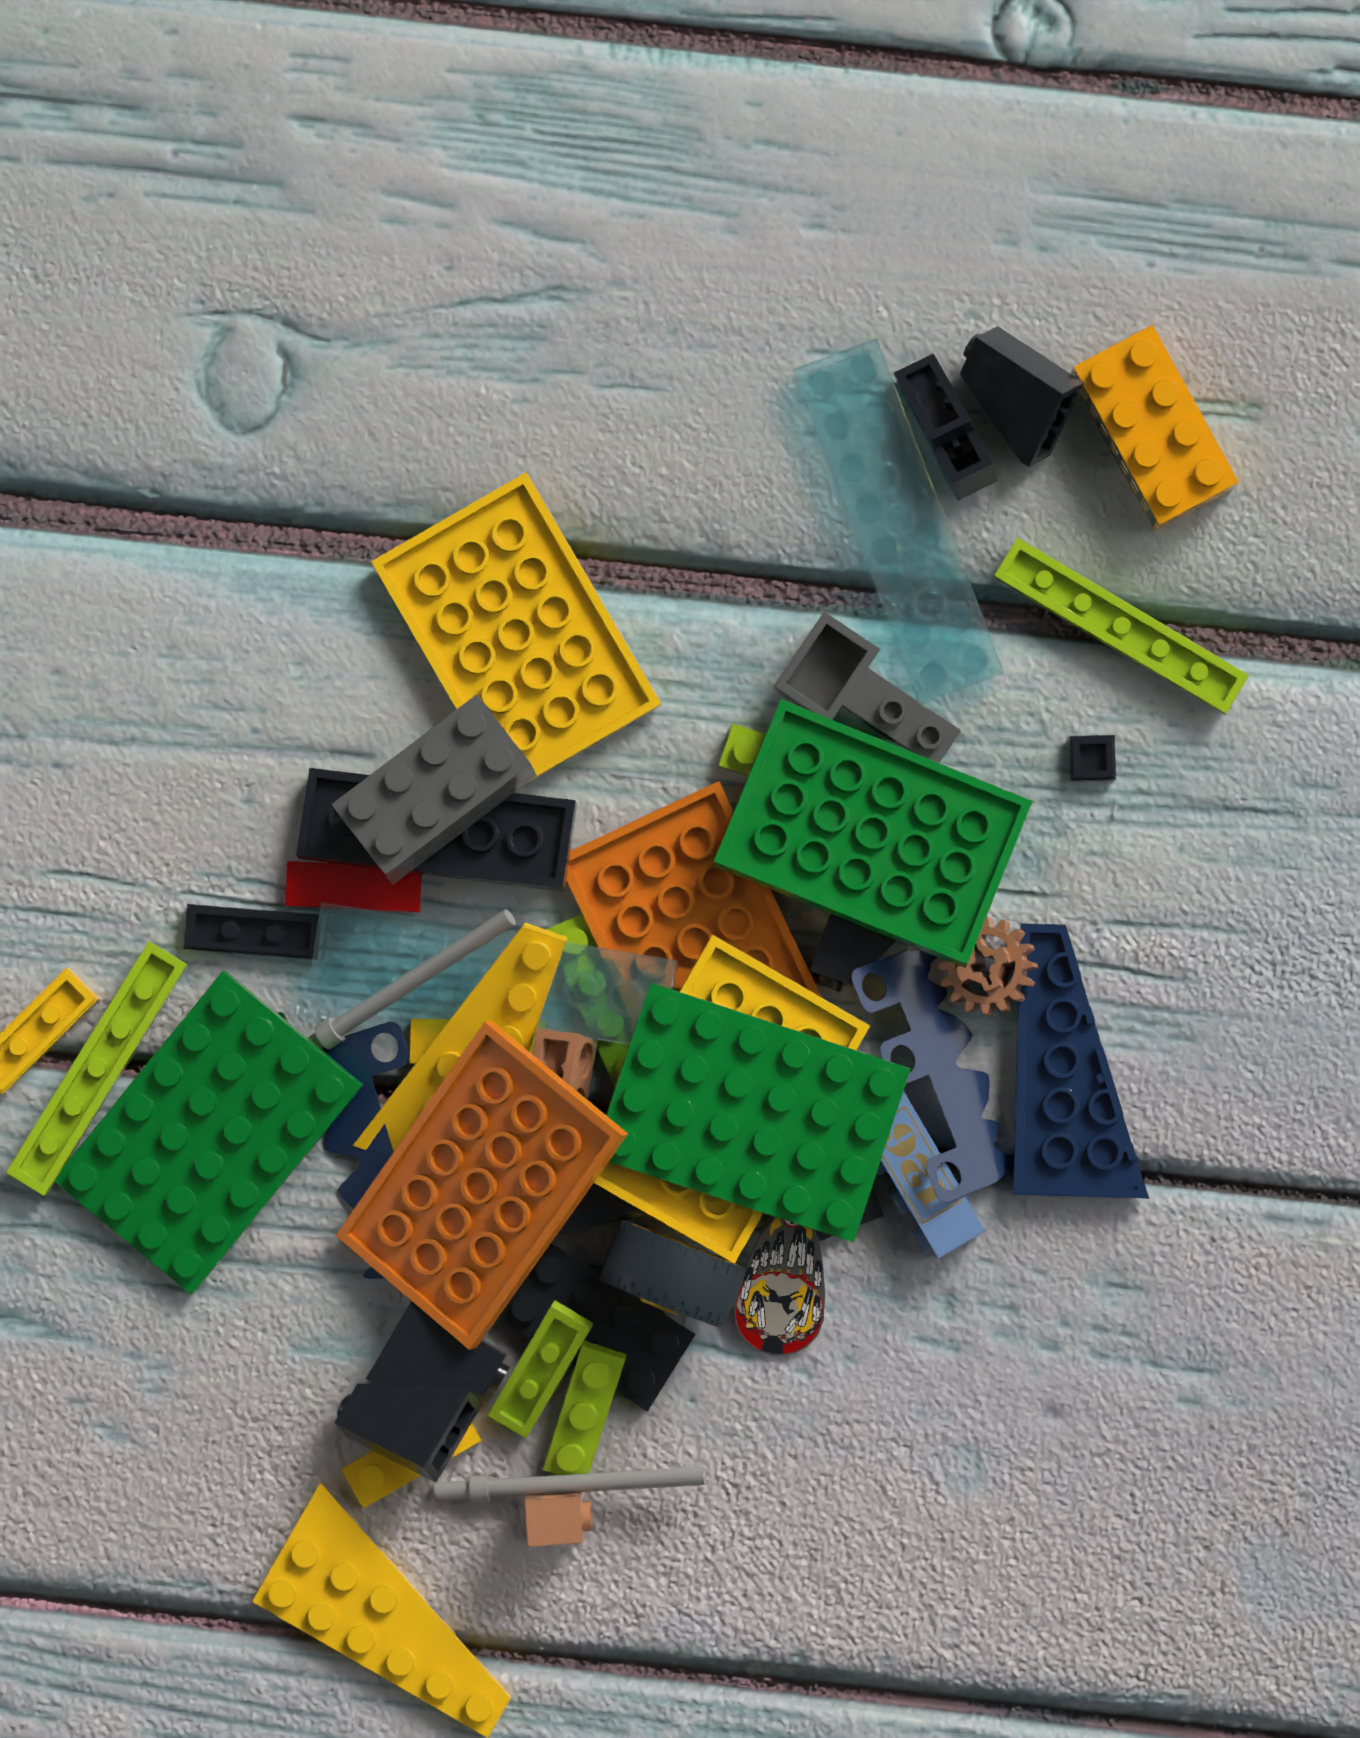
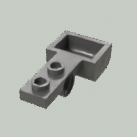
M823 612L773 688L795 705L831 720H834L840 709L844 707L886 739L899 744L910 752L940 763L961 730L869 669L880 648L826 612Z

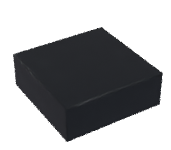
M1115 735L1069 736L1070 782L1116 780Z

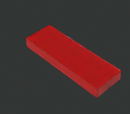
M287 861L285 906L421 913L423 874L408 873L392 885L381 869L337 863Z

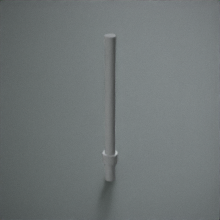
M507 909L503 910L336 1019L330 1017L315 1027V1033L307 1038L321 1050L323 1048L332 1049L345 1040L346 1033L514 926L516 922L513 915Z
M705 1467L502 1479H490L489 1475L470 1476L467 1481L436 1482L434 1484V1495L436 1501L470 1499L471 1503L491 1502L492 1497L706 1485Z

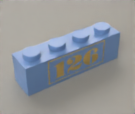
M903 1091L877 1174L881 1176L887 1172L895 1186L888 1193L901 1215L910 1212L918 1228L911 1232L923 1253L927 1254L933 1251L936 1258L939 1259L985 1232V1229L965 1196L947 1203L941 1202L937 1198L926 1171V1163L930 1158L940 1155V1152ZM945 1162L940 1164L937 1169V1180L940 1186L948 1191L957 1189L959 1185Z

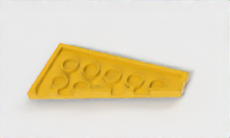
M524 923L397 1089L381 1107L380 1111L353 1146L366 1150L385 1124L394 1151L484 1022L493 1021L529 1051L568 937Z
M320 1482L252 1602L489 1738L510 1701L511 1695L462 1643L450 1626L432 1609L427 1600L390 1558L371 1540L359 1523L333 1497L328 1488Z

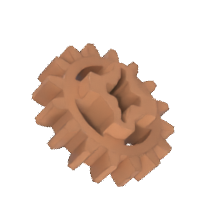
M986 917L966 968L949 961L938 964V969L948 971L949 977L941 982V986L956 989L952 993L950 1000L960 1003L967 999L965 1010L975 1013L981 1004L982 1013L988 1016H993L995 1005L1003 1012L1011 1011L1009 1003L1011 998L1023 1002L1025 997L1020 991L1023 985L1034 987L1035 984L1032 979L1026 977L1027 971L1038 968L1037 963L1028 961L1026 957L1035 950L1034 946L1031 944H1020L1025 932L1015 929L1009 933L1010 922L1001 919L995 927L993 918ZM986 936L998 937L1008 947L994 949L991 941H988ZM985 957L995 961V964L989 967L991 975L981 973L980 968L986 965ZM1015 967L1013 977L1008 984L1007 979L1010 971ZM981 983L984 991L988 992L989 996H979L972 992L967 985Z

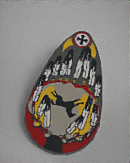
M773 1216L760 1233L746 1264L742 1283L734 1304L735 1325L742 1339L755 1350L772 1356L791 1355L807 1348L816 1339L823 1324L825 1308L823 1259L816 1230Z

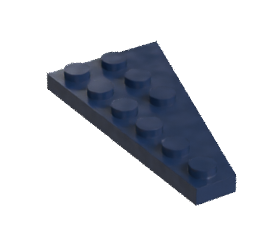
M1020 923L1019 929L1025 932L1020 944H1031L1034 946L1035 950L1026 957L1028 961L1037 963L1038 968L1027 971L1026 977L1032 979L1035 984L1034 987L1024 985L1021 987L1020 991L1023 993L1025 1000L1023 1002L1018 1001L1012 1195L1149 1199L1105 1051L1096 1028L1092 1008L1089 1005L1082 982L1081 972L1067 926L1062 924Z

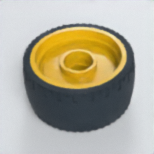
M622 1220L607 1251L600 1280L640 1297V1301L675 1315L680 1313L722 1328L737 1298L745 1268L669 1236Z

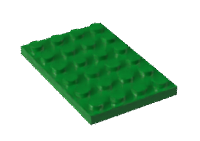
M781 699L712 866L966 968L1033 801Z
M223 970L63 1166L54 1182L192 1295L364 1084L231 974Z
M650 982L606 1116L628 1133L609 1162L854 1243L911 1068Z

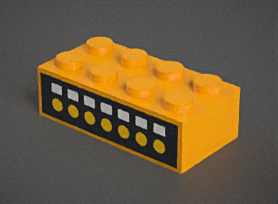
M1153 324L1072 368L1070 374L1084 382L1079 392L1081 398L1154 531L1226 494L1239 483Z

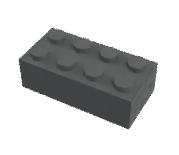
M476 694L340 797L332 806L387 879L394 885L537 775L529 760Z

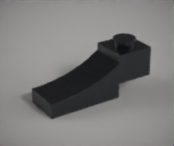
M934 353L894 372L896 383L911 408L935 456L938 467L957 501L997 482L994 464L977 436L971 418Z

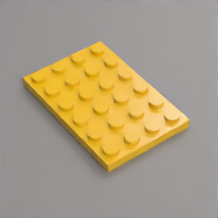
M527 472L371 561L455 708L458 709L477 694L531 763L537 775L532 780L662 706Z
M711 935L679 991L857 1050L870 1027L865 1022L714 935ZM611 1162L607 1163L594 1182L734 1264L763 1215L762 1212Z

